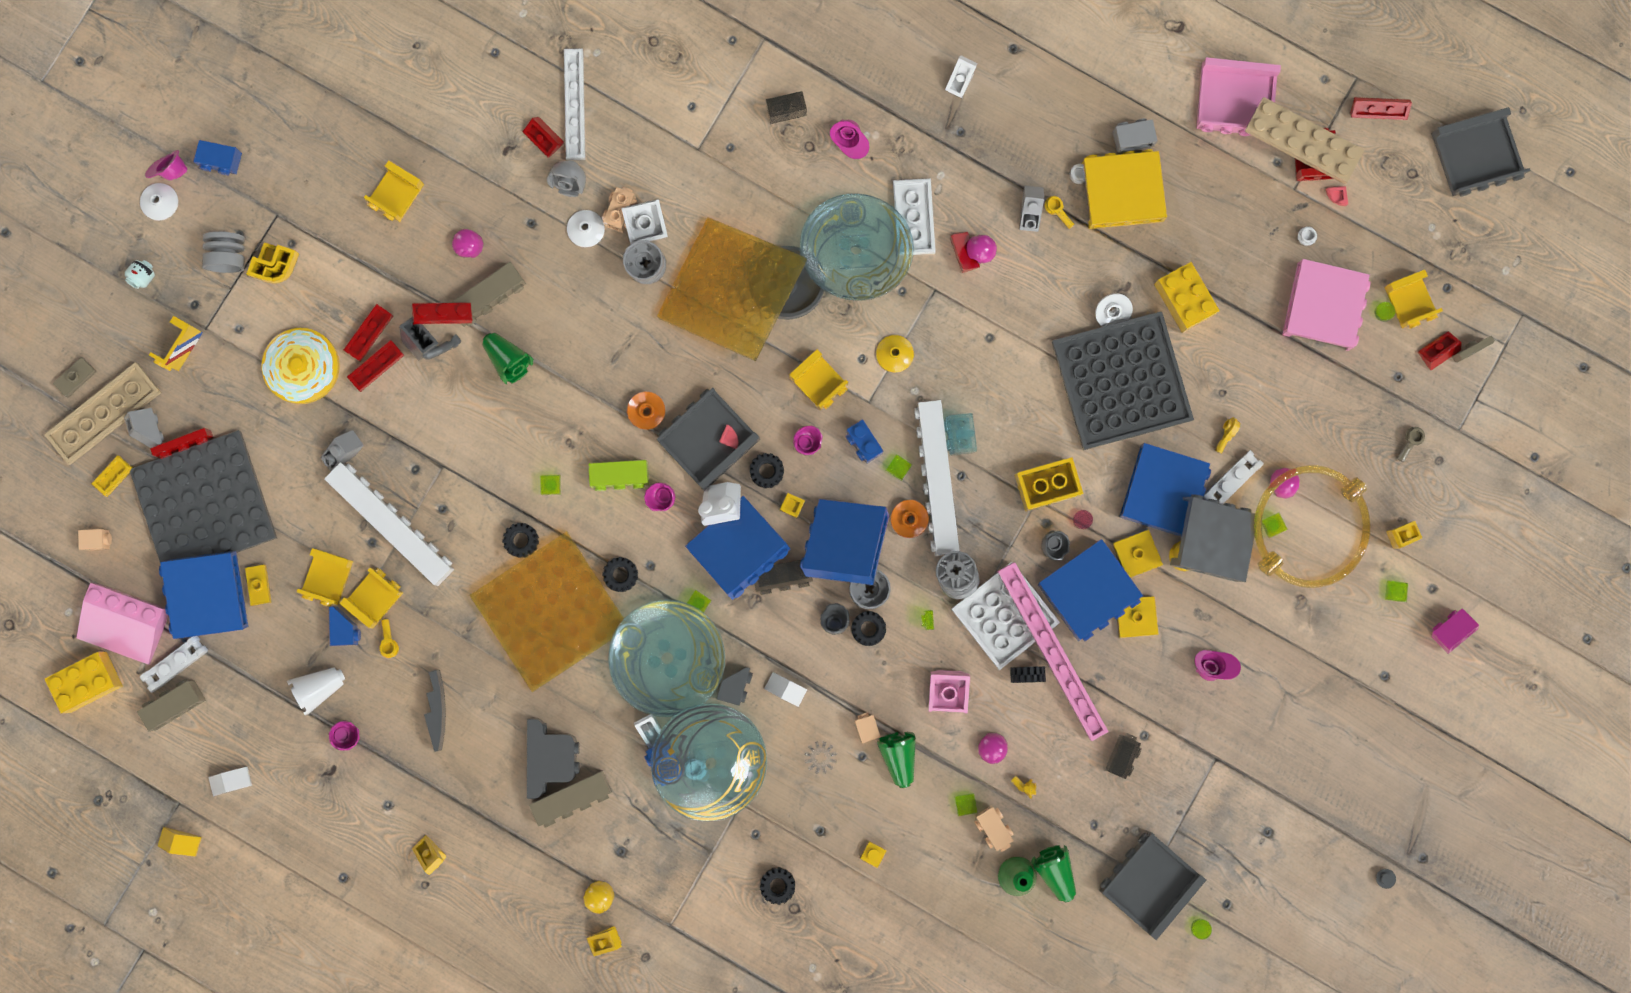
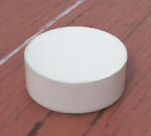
M1076 164L1070 171V178L1076 184L1085 182L1084 164Z

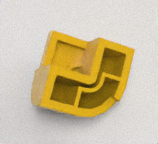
M264 242L259 257H252L246 275L267 283H281L287 280L293 273L299 253L296 250L278 244L274 246Z

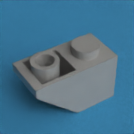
M1024 186L1020 230L1039 231L1044 203L1043 187Z
M152 408L131 411L126 414L124 419L129 436L150 448L163 444V434L158 430V418L155 413L153 414Z
M352 430L336 437L320 458L325 466L332 471L340 462L345 464L356 456L364 445Z

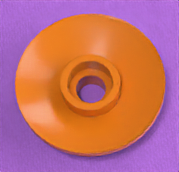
M640 392L629 401L627 415L631 423L637 428L644 430L653 429L663 421L665 405L657 394ZM646 408L650 409V414L648 415L643 413Z
M915 500L900 502L895 506L891 514V524L894 531L905 538H914L921 535L927 528L929 521L926 508ZM910 516L914 517V522L912 523L908 521Z

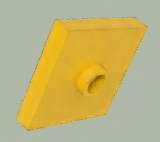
M1149 530L1112 543L1121 566L1130 578L1163 565Z
M1155 596L1141 597L1139 599L1141 603L1134 608L1128 606L1124 609L1125 614L1117 619L1119 638L1159 635Z

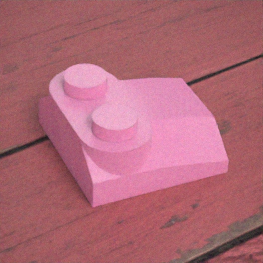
M947 670L931 672L929 712L968 713L970 674L962 671Z

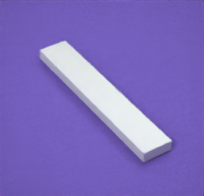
M564 49L566 160H585L583 49Z

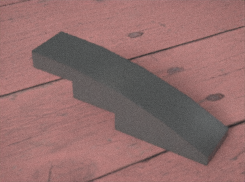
M440 670L429 672L434 691L426 693L431 712L424 714L434 752L441 751L443 748L446 726L445 692Z

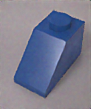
M329 607L330 646L358 645V641L361 639L358 625L338 607Z

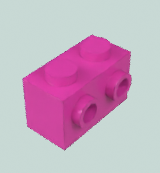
M1463 608L1459 611L1454 610L1448 615V620L1442 624L1440 622L1432 629L1434 631L1432 638L1447 654L1479 628V624Z

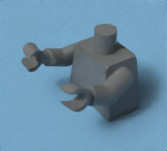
M412 317L399 326L402 342L417 360L422 358L430 360L451 350L452 347L453 349L461 343V339L455 334L451 341H445L437 346L438 342L424 325L413 324Z

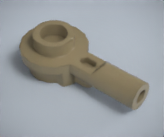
M1411 427L1406 431L1405 439L1407 443L1397 457L1399 461L1404 462L1413 446L1420 445L1424 441L1425 433L1421 428Z

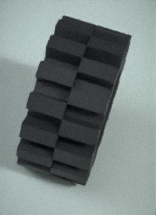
M772 453L759 454L750 464V476L759 487L765 489L773 488L783 479V463L779 457L774 456ZM763 464H771L774 467V474L770 478H764L760 475L759 470Z
M526 523L512 524L510 528L506 529V533L503 534L504 539H502V543H504V549L512 556L518 558H526L534 554L533 552L537 550V545L539 544L537 531ZM518 533L527 535L528 543L525 547L518 548L515 546L514 537Z
M623 557L613 558L603 568V581L611 590L626 592L636 585L638 570L631 560ZM618 567H623L628 572V577L623 582H617L613 577V572Z
M865 611L856 616L852 622L851 632L858 643L864 646H873L881 642L885 637L886 623L878 613ZM866 621H871L876 625V632L872 636H865L861 631V626Z
M1045 666L1010 667L1011 683L1046 682Z
M781 867L771 868L761 879V894L771 904H785L792 898L795 892V879L793 875ZM776 878L782 879L786 885L785 890L782 893H774L770 888L772 880Z

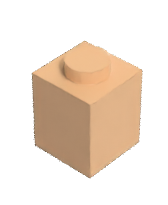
M78 530L79 550H110L112 537L109 530Z
M868 712L857 715L858 719L854 721L861 743L880 738L874 715H869Z

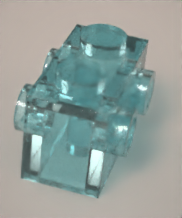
M973 413L956 414L946 417L944 428L945 432H947L948 439L946 444L950 456L976 452L977 445Z

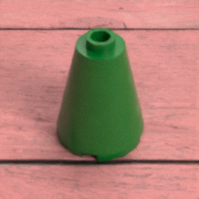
M488 333L483 338L482 346L500 379L505 384L507 382L513 384L528 373L527 367L529 365L532 367L534 360L530 354L497 333Z
M898 732L880 737L879 741L877 740V746L893 782L899 788H907L914 782L916 737L913 732H904L905 735H899Z
M1055 845L1040 851V856L1038 858L1034 856L1031 860L1034 869L1059 901L1065 903L1072 901L1076 895V887L1067 846L1064 845V848H1061L1060 845Z
M1011 857L1001 864L998 872V881L1006 893L1013 896H1023L1034 888L1037 881V872L1028 859Z

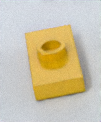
M117 455L91 484L104 496L108 497L128 476L133 467L121 456Z
M266 565L245 568L250 606L272 603Z

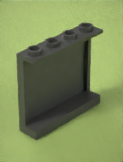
M1509 107L1438 127L1431 133L1452 196L1460 195V197L1471 194V191L1476 189L1478 192L1484 191L1490 185L1501 186L1510 179L1518 181L1525 178L1524 175L1531 171L1530 168L1524 169L1507 120V117L1511 115Z
M714 388L706 389L700 395L701 399L696 403L693 401L686 408L687 412L682 416L680 414L672 420L673 424L668 429L666 427L658 433L659 437L657 438V441L704 491L760 441V437L719 396ZM726 425L731 426L737 434V449L719 443Z
M1191 494V497H1183V500L1188 502L1178 558H1171L1170 565L1234 582H1246L1259 514L1251 513L1252 509L1241 507L1236 509L1234 504L1224 503V505H1221L1219 500H1203V496Z
M1148 831V833H1143L1139 837V843L1135 848L1132 847L1125 855L1127 858L1114 867L1112 876L1102 881L1099 891L1151 937L1157 940L1206 882V879L1161 842L1155 834Z

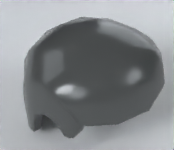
M1060 530L1048 532L1043 537L1041 548L1043 553L1050 559L1062 560L1070 551V541L1065 533Z
M838 603L827 605L820 617L822 628L826 633L832 635L843 633L850 622L847 609Z

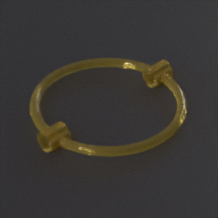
M1318 465L1296 467L1277 477L1262 494L1255 512L1254 535L1257 548L1262 557V560L1257 563L1259 569L1267 576L1275 573L1284 581L1305 588L1325 587L1349 575L1364 556L1370 537V516L1362 496L1367 490L1365 483L1358 477L1349 480L1338 471ZM1304 473H1320L1341 482L1344 485L1341 489V494L1350 502L1357 501L1362 516V537L1353 559L1337 574L1321 580L1299 579L1284 572L1280 568L1284 564L1282 558L1274 551L1268 553L1262 536V518L1270 496L1283 482Z

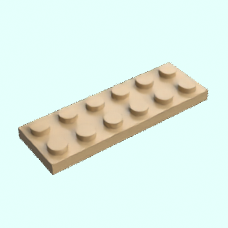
M1265 97L1261 99L1245 129V132L1343 184H1346L1364 152V149Z
M135 362L44 435L65 462L71 465L125 422L124 417L128 412L142 409L162 392L139 363Z

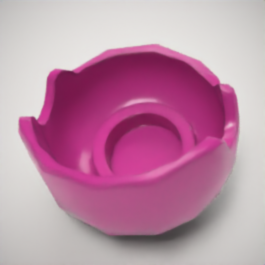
M469 229L457 232L452 241L453 251L463 258L477 257L482 252L484 245L482 237Z
M988 235L971 237L967 243L968 256L970 259L977 260L978 263L991 262L996 256L997 245Z
M812 425L803 426L796 431L793 446L800 454L813 455L821 448L823 435L818 428Z
M1281 468L1272 474L1270 487L1277 497L1287 499L1293 497L1299 490L1300 479L1294 470Z
M662 482L651 485L644 495L645 504L652 511H666L674 505L676 499L674 489L667 483Z
M348 721L337 722L328 733L329 742L340 751L352 749L360 739L358 728Z
M998 733L986 734L978 745L980 757L989 764L1001 762L1008 752V742L1004 736Z

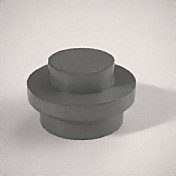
M1381 869L1376 875V882L1380 887L1389 889L1395 885L1396 875L1389 869Z

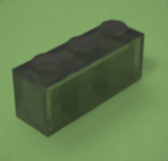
M801 560L774 565L771 570L760 575L755 583L756 593L760 592L761 595L771 594L773 589L778 588L780 592L791 590V586L798 585L799 588L810 586L813 578L805 576L800 567Z

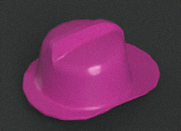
M842 119L831 127V139L846 156L852 159H861L868 154L870 148L869 141L855 121Z
M175 150L154 162L147 169L145 177L152 178L159 175L167 180L180 178L188 169L184 161L179 157V150Z
M1203 650L1195 656L1196 672L1207 681L1217 679L1230 680L1240 674L1241 664L1232 654Z

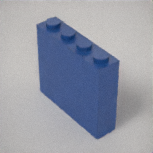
M1143 443L1140 445L1119 518L1182 537L1188 502L1184 501L1183 497H1191V494L1204 497L1206 487H1204L1205 480H1208L1211 474V469H1209L1210 463Z
M744 496L740 498V519L708 525L685 546L732 600L740 597L744 593V589L749 585L755 584L760 575L771 570L774 563L779 559H783L790 550L787 543Z
M819 499L818 506L814 508V522L809 527L810 537L805 543V557L801 559L800 564L805 576L873 585L889 519L887 508L884 506Z
M1102 539L1038 583V587L1077 641L1083 639L1084 642L1094 636L1092 633L1094 630L1099 628L1101 631L1108 626V620L1113 617L1118 619L1124 615L1125 608L1128 606L1134 608L1141 603L1139 599L1143 596Z
M236 551L160 562L159 574L163 577L164 583L162 592L167 600L165 610L170 618L169 632L172 634L173 639L237 631L249 627Z

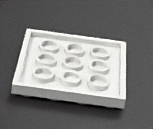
M998 573L977 588L971 596L963 599L951 609L998 670H1001L1036 642ZM1025 579L1049 625L1053 629L1060 623L1059 620Z

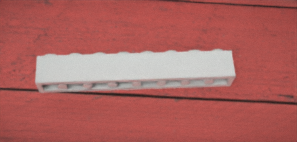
M941 400L919 402L917 408H914L915 419H919L920 427H916L917 437L921 438L922 446H919V455L924 459V464L921 465L922 476H926V483L923 484L924 495H928L929 502H926V510L931 517V521L928 522L929 533L933 534L930 547L931 552H935V556H940L949 552L959 551L942 403Z
M340 462L325 480L433 585L439 586L454 570L451 567L453 563L446 556L441 557L437 553L439 549L434 544L425 542L423 540L425 536L418 529L414 531L410 527L411 522L407 518L397 515L396 512L398 510L391 503L386 504L382 500L384 496L380 492L369 488L370 483L364 477L359 478L355 474L357 470L352 465Z

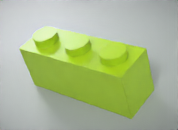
M647 460L589 463L590 487L595 488V491H606V487H614V490H625V486H633V489H643L645 485H649Z

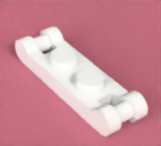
M1249 450L1205 493L1203 499L1217 500L1213 496L1216 492L1220 496L1218 499L1219 504L1223 505L1264 463L1261 460H1257L1253 456L1254 453ZM1247 461L1252 465L1250 469L1244 465Z
M198 636L188 639L186 643L140 676L142 682L147 683L148 690L151 693L158 690L208 652L206 646H202L199 642L200 638ZM191 647H194V649L196 650L195 653L191 652ZM157 674L160 679L155 682L152 677Z

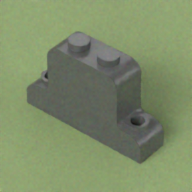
M527 719V799L538 798L546 794L547 782H569L576 777V774L580 773V762H577V754L580 753V743L576 741L575 736L572 734H547V723H544L541 719Z

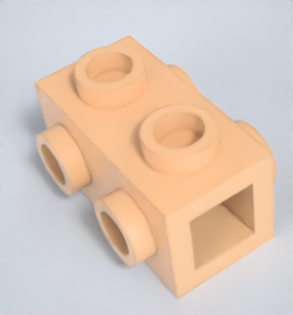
M616 187L615 192L610 194V206L608 210L605 209L602 220H604L605 227L623 233L626 224L622 208L637 204V200L631 189Z
M989 806L974 815L977 819L974 823L980 832H985L987 836L985 841L990 849L994 847L996 851L1001 850L1002 852L1011 847L1010 843L1013 842L1011 836L1014 834L1008 824L1004 826L1001 821L1004 817L998 808L994 809L993 806Z

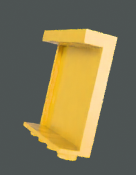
M1153 149L1143 150L1142 153L1127 151L1122 155L1108 153L1101 157L1088 155L1083 159L1081 164H1084L1090 220L1088 221L1089 229L1165 221L1167 211L1159 151H1153Z

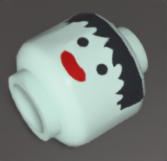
M138 260L133 261L125 271V281L136 289L147 287L155 276L152 270L153 266L145 260L142 262Z

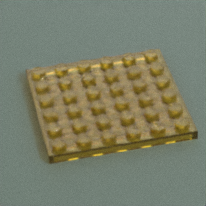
M707 217L657 318L756 362L807 259Z
M567 531L469 595L531 692L536 691L613 640L619 627L627 623ZM626 625L623 628H621V630L618 633V636L620 635L623 629H625L623 631L625 632L626 630H628V628H630V626Z

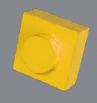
M787 493L780 511L798 518L805 500Z
M869 841L860 859L878 868L887 850Z

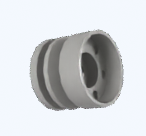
M209 232L203 234V241L205 242L203 249L210 251L203 254V269L219 273L244 271L245 257L237 254L245 250V246L242 245L245 243L244 236L230 232Z
M639 240L626 248L623 255V265L626 272L636 282L652 284L663 277L666 271V259L655 243L648 240ZM644 260H647L650 263L647 265V268H645L642 265L645 263Z
M961 551L949 552L938 561L936 576L943 592L947 596L954 599H965L977 590L979 573L973 558L967 553ZM955 570H959L958 575H955Z
M880 570L876 571L873 583L874 588L872 589L873 594L870 592L865 593L866 584L850 582V597L861 608H878L889 598L891 591L890 582L887 576Z

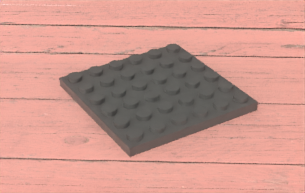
M1162 311L1052 341L1083 451L1194 420Z
M239 430L130 470L160 562L231 551L238 553L277 539L242 432Z

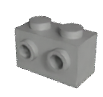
M1143 118L1131 124H1128V122L1119 123L1113 130L1117 154L1154 147L1158 140L1153 119L1147 120Z

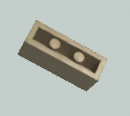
M185 679L176 684L177 688L172 691L166 690L159 694L160 698L157 700H150L142 705V709L137 711L148 732L160 729L206 701L195 681H187Z

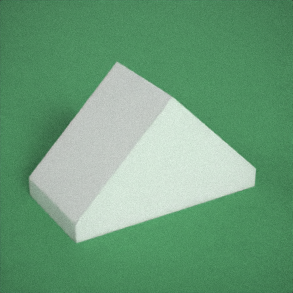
M774 672L764 688L768 692L798 707L807 689Z
M650 714L634 722V726L649 749L656 746L662 733L655 715ZM663 734V736H662V738H661L659 744L664 741V739H665L664 734Z
M248 767L208 777L213 796L252 786Z

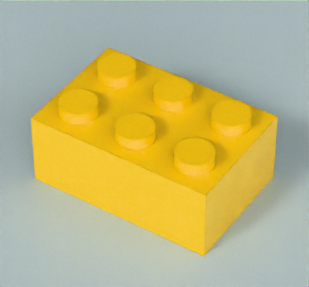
M1192 262L1158 279L1154 284L1182 333L1211 318L1220 311Z
M1073 457L1018 472L1014 475L1025 512L1084 494Z
M96 652L44 678L61 714L72 713L123 687L107 652Z

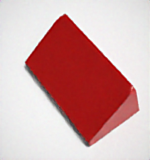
M540 117L532 118L522 131L548 158L564 144V141Z
M968 232L951 235L950 240L961 272L965 273L980 268L978 261L970 259L968 256L967 243L970 240Z
M1448 331L1419 350L1418 354L1427 367L1433 370L1460 352L1462 342Z

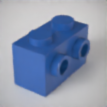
M199 140L193 162L199 166V169L211 172L212 169L217 170L222 175L229 176L230 173L237 175L242 153L236 147Z
M863 419L846 430L847 435L845 437L851 446L855 445L858 450L856 454L861 461H865L868 464L883 454V449Z

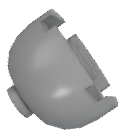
M561 161L556 163L550 170L547 183L552 189L554 186L559 189L558 193L562 195L577 197L579 193L582 194L584 191L586 175L576 162Z

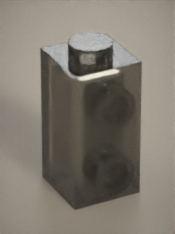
M1128 733L1125 736L1119 735L1105 771L1123 779L1131 776L1134 770L1132 765L1134 759L1139 757L1142 750L1140 748L1141 743L1136 741L1137 737Z

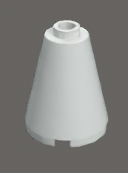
M334 667L290 679L287 683L288 685L293 684L294 687L291 688V691L300 708H306V711L303 712L306 716L343 686L342 681L345 680L341 669L336 670Z

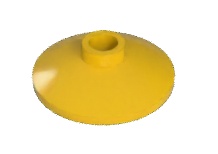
M891 335L885 337L878 344L876 358L884 370L898 373L906 370L911 365L914 358V350L906 338L899 335ZM892 350H898L899 354L894 356Z

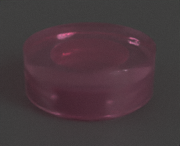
M1080 510L1074 515L1073 523L1078 529H1087L1093 523V516L1086 510Z

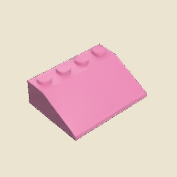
M90 583L83 600L76 638L150 665L169 615L166 614L165 607L101 584Z

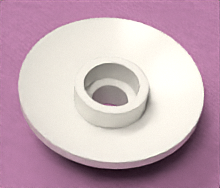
M155 183L143 191L140 197V207L147 217L158 221L165 220L171 217L177 210L178 196L169 185ZM159 197V201L154 203L155 198Z
M590 210L576 212L571 216L567 224V233L570 240L580 247L596 245L601 241L605 232L602 218ZM587 224L588 229L583 230L582 225Z
M1113 293L1107 295L1096 307V320L1102 327L1127 321L1132 315V303L1123 294Z

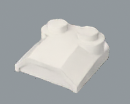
M659 199L622 208L630 244L639 240L653 241L668 237Z
M725 482L710 485L704 491L703 502L698 509L701 523L704 526L740 519V484Z

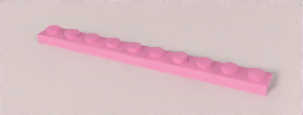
M1013 562L1000 569L997 573L1090 741H1093L1108 732L1105 724L1016 563Z

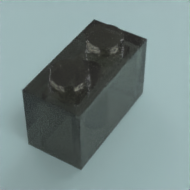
M803 91L766 99L770 124L807 116Z

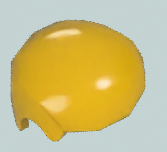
M597 881L591 883L584 893L585 907L592 913H604L612 905L615 894L607 882Z

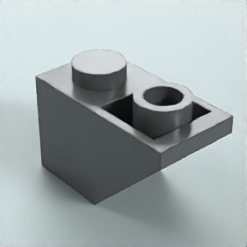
M746 667L722 680L717 700L740 706L741 702L745 703L748 693L744 691L746 683L750 684L753 673L750 672L751 668Z

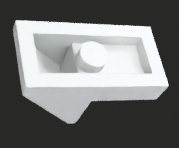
M960 56L945 90L962 98L978 63Z

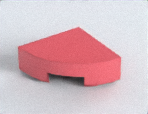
M1346 186L1325 189L1328 198L1333 203L1340 206L1348 205Z
M726 425L719 443L737 449V434L731 426Z

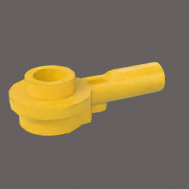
M1050 196L1046 199L1044 203L1046 212L1051 215L1057 214L1068 229L1075 225L1062 210L1064 206L1059 197Z
M1232 417L1225 421L1223 425L1224 435L1215 451L1222 454L1227 442L1231 441L1232 437L1239 431L1241 424L1237 421V418Z
M389 619L381 620L384 640L381 641L379 651L383 657L393 658L399 652V645L391 637Z

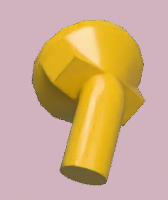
M1017 776L1011 780L1018 790L1024 792L1030 799H1032L1033 795H1036L1037 784L1033 783V779H1030L1025 785Z

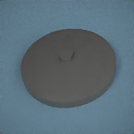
M780 246L768 250L756 260L749 276V288L753 301L760 310L777 319L790 320L807 315L820 303L825 290L811 277L805 267L801 248L795 246ZM803 249L806 265L813 277L820 283L815 270L816 258L815 256L812 257L811 270L806 250ZM808 252L809 261L811 258L810 252ZM817 260L818 275L825 286V275L821 272L823 268Z

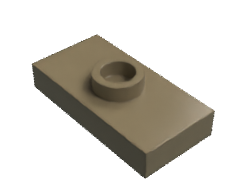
M1492 335L1478 343L1474 340L1465 345V350L1452 356L1455 362L1462 361L1493 344L1495 340Z
M81 357L53 384L65 397L69 398L97 371Z

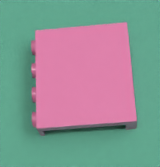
M1206 57L1201 68L1196 129H1202L1203 132H1212L1214 130L1220 131L1222 134H1231L1233 132L1239 133L1241 136H1249L1250 134L1245 132V129L1261 99L1265 97L1275 102L1277 76L1280 73L1281 65Z
M1302 259L1297 264L1282 335L1287 337L1296 335L1346 347V351L1353 349L1354 346L1356 347L1359 341V336L1357 335L1358 328L1361 327L1363 322L1361 313L1367 303L1365 294L1368 292L1371 284L1368 281L1370 275Z

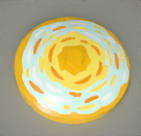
M308 328L289 329L277 335L267 346L262 358V375L267 387L277 397L294 404H308L323 398L334 387L340 370L339 356L331 341L321 333Z

